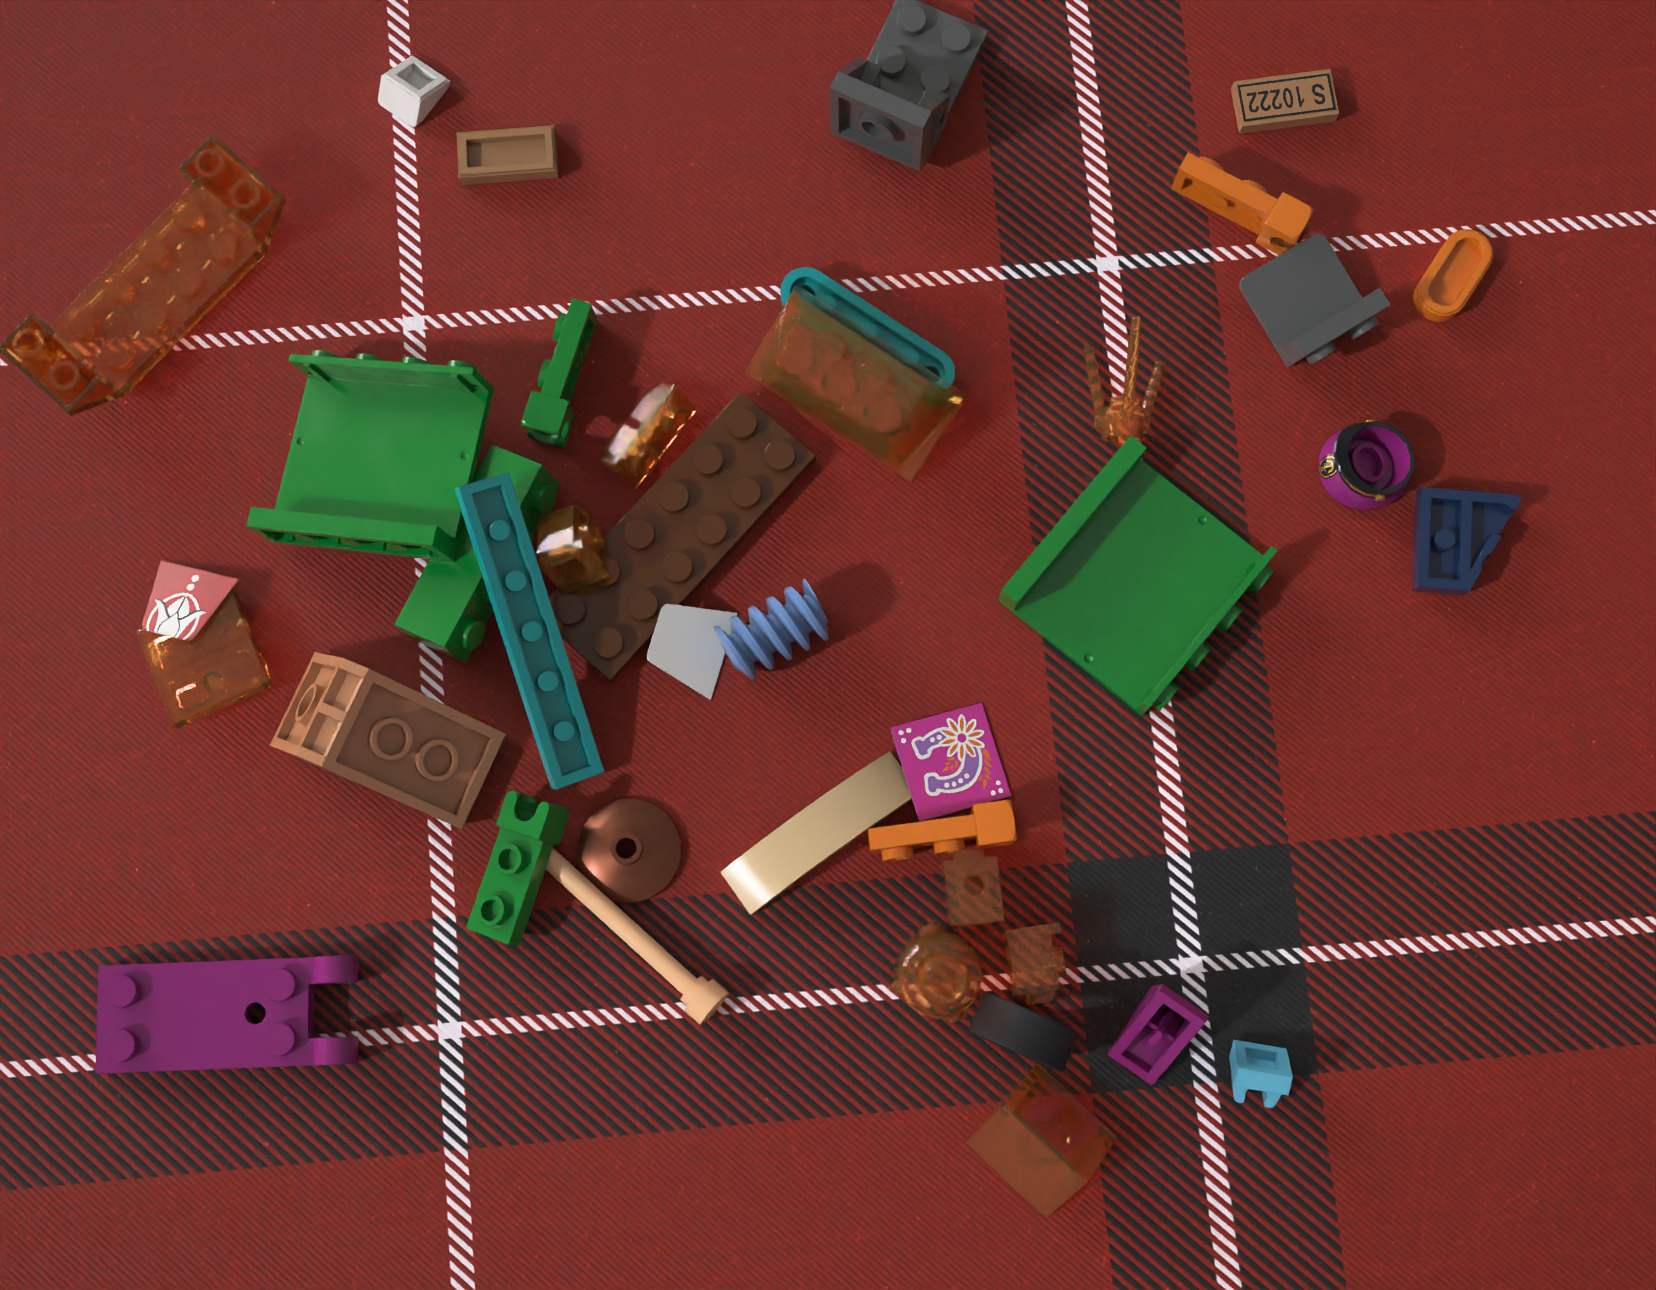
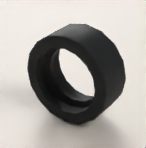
M988 992L983 993L968 1030L978 1037L1058 1072L1064 1071L1078 1037L1077 1031Z

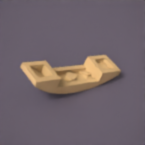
M890 751L801 810L720 873L749 914L753 915L792 887L793 883L877 823H881L910 802L912 797L903 768Z

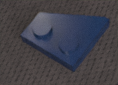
M1421 487L1416 492L1412 591L1465 595L1468 593L1482 571L1481 566L1485 559L1492 553L1501 537L1499 535L1509 517L1519 506L1520 495Z

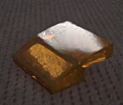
M231 589L192 640H183L147 631L144 628L136 630L158 693L173 725L177 729L273 685L261 647L251 635L240 598L233 589Z

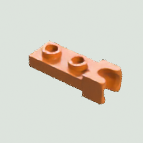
M1189 152L1180 165L1171 187L1172 190L1256 233L1258 237L1255 243L1277 255H1281L1294 247L1314 212L1311 206L1284 192L1277 199L1269 195L1267 190L1257 182L1251 180L1242 181L1225 172L1223 167L1213 159L1207 157L1198 158Z
M1011 800L974 804L970 811L971 815L869 828L867 835L870 854L881 853L882 861L887 862L913 858L914 848L934 846V853L936 855L965 851V841L975 840L977 850L1013 845L1014 841H1017Z

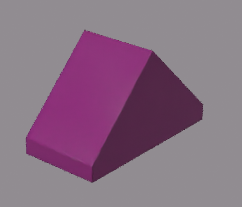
M1153 985L1147 991L1107 1055L1150 1085H1153L1202 1028L1209 1016L1165 985Z

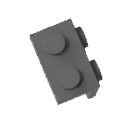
M1315 234L1250 272L1239 282V289L1287 368L1304 357L1312 365L1337 350L1332 340L1346 332L1349 333L1353 340L1380 323L1375 314L1390 306L1381 288L1362 298L1327 238L1322 234Z

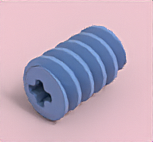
M805 578L802 581L803 596L791 586L785 588L786 605L780 603L773 596L766 598L767 615L763 614L755 606L749 607V625H746L740 618L734 615L730 618V635L717 625L713 627L726 655L737 672L741 671L753 681L757 678L755 662H761L770 671L775 669L773 652L778 651L784 658L790 661L793 659L791 643L796 641L806 651L810 650L809 633L812 631L824 641L829 640L828 620L815 593Z

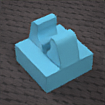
M1233 1039L1229 1061L1234 1100L1238 1103H1243L1248 1089L1262 1091L1264 1107L1273 1108L1281 1095H1289L1293 1079L1287 1049Z

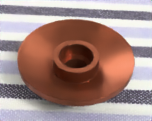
M620 799L600 807L584 824L577 843V860L581 873L610 900L620 903L642 902L659 894L674 878L681 859L680 836L671 818L656 805L640 799ZM626 839L633 840L637 846L634 856L628 859L621 858L618 854L619 844Z

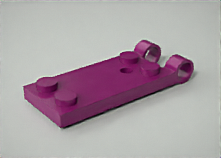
M336 955L98 966L95 1074L358 1064V1036L314 1038V985L358 983V956ZM255 1003L262 1004L266 1010L264 1020L258 1024L251 1022L248 1017L249 1008Z

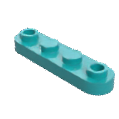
M801 267L794 269L783 279L780 288L781 303L783 309L790 317L917 400L936 402L945 398L950 393L955 379V366L945 352L814 268ZM803 292H809L815 298L811 303L803 304L797 300V297ZM926 372H931L938 377V381L935 384L927 385L921 381L920 376Z

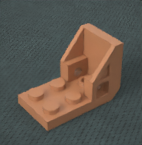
M314 652L270 746L462 829L506 734L367 667L345 658Z

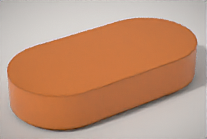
M1471 229L1459 230L1451 234L1442 245L1414 290V305L1423 317L1434 322L1448 321L1454 318L1465 306L1493 260L1492 245L1483 234Z

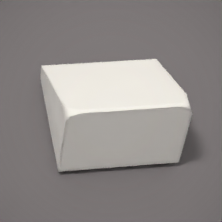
M410 56L381 75L378 103L410 126L416 127L424 120L450 87V80L416 57Z

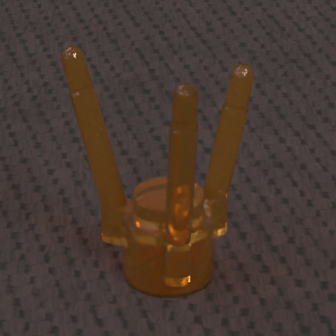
M1137 315L1131 319L1123 396L1110 398L1109 406L1106 408L1093 346L1088 343L1083 347L1094 407L1093 428L1103 430L1102 440L1114 444H1124L1130 435L1141 443L1143 441V433H1149L1150 415L1164 369L1163 361L1159 360L1155 363L1140 408V400L1134 398L1141 338V317Z

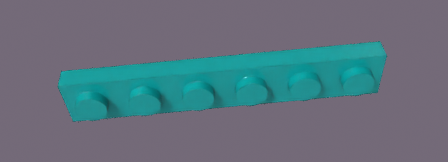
M509 472L454 488L550 787L552 789H559L603 773L604 769Z

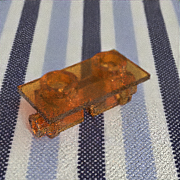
M660 382L656 388L651 386L648 393L630 415L634 421L641 424L636 431L623 424L608 445L602 449L605 455L600 462L614 473L619 471L630 485L637 489L647 474L654 470L658 460L676 436L686 428L689 419L696 410L677 385L672 384L668 386Z

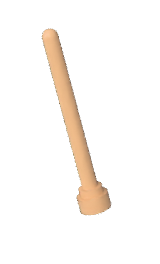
M554 848L552 849L546 870L683 994L680 1000L687 1005L685 1008L687 1014L699 1025L705 1023L721 1006L729 993L714 979H711L709 982L703 976L697 979Z

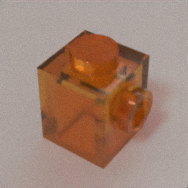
M982 848L953 851V861H944L942 864L948 929L1002 923L1004 921L997 856L984 857V849Z

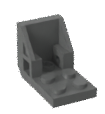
M896 0L867 60L858 57L840 69L829 88L830 133L920 172L927 164L985 45L988 30L917 0Z

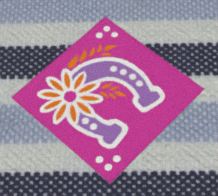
M982 703L890 727L919 822L973 807L974 804L987 803L1011 796Z

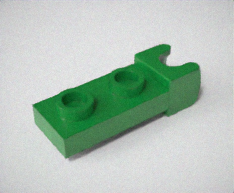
M572 298L567 314L560 313L553 334V340L557 342L552 360H544L538 377V387L542 389L541 393L531 391L521 421V426L528 428L527 437L532 440L565 448L575 420V414L570 403L597 324V318L591 303Z
M514 790L506 794L496 823L501 828L466 929L507 945L520 946L554 844H560L569 818L568 808L544 801L538 805V800L535 796Z

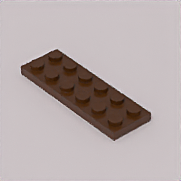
M740 391L549 597L562 639L613 683L651 642L661 608L665 604L684 606L814 464L816 455Z

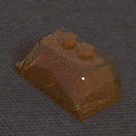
M799 286L794 287L744 372L909 482L916 479L968 396Z

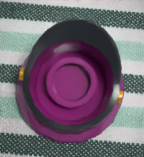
M1367 420L1364 423H1354L1337 431L1326 441L1319 454L1318 472L1324 488L1336 501L1351 508L1370 510L1389 505L1402 495L1414 472L1415 456L1410 442L1399 430L1388 424Z

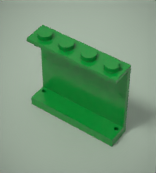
M321 350L312 351L311 355L290 354L288 361L308 378L275 509L251 507L246 527L271 543L455 562L464 517L454 488L473 483L494 387L477 371L476 366L458 360L449 361L446 366L432 365L425 360L415 357H404L401 362L385 361L371 354H357L356 359L340 358L333 353Z
M1130 435L1001 589L997 601L1142 717L1152 705L1161 711L1179 689L1172 682L1183 666L1192 672L1207 655L1211 647L1204 641L1214 628L1217 627L1224 633L1238 617L1243 608L1236 601L1247 588L1256 594L1275 571L1267 563L1278 550L1271 546L1262 555L1141 460L1147 448Z

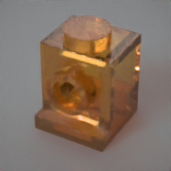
M572 504L538 518L537 562L539 568L565 594L610 577L609 567L601 560V549L604 547L602 532L596 522L589 520V513L584 508Z
M1059 922L1006 930L1002 933L1012 995L1025 994L1027 1005L1059 1000L1057 989H1060L1058 978L1066 977V966L1061 945L1052 946L1051 936L1061 933Z

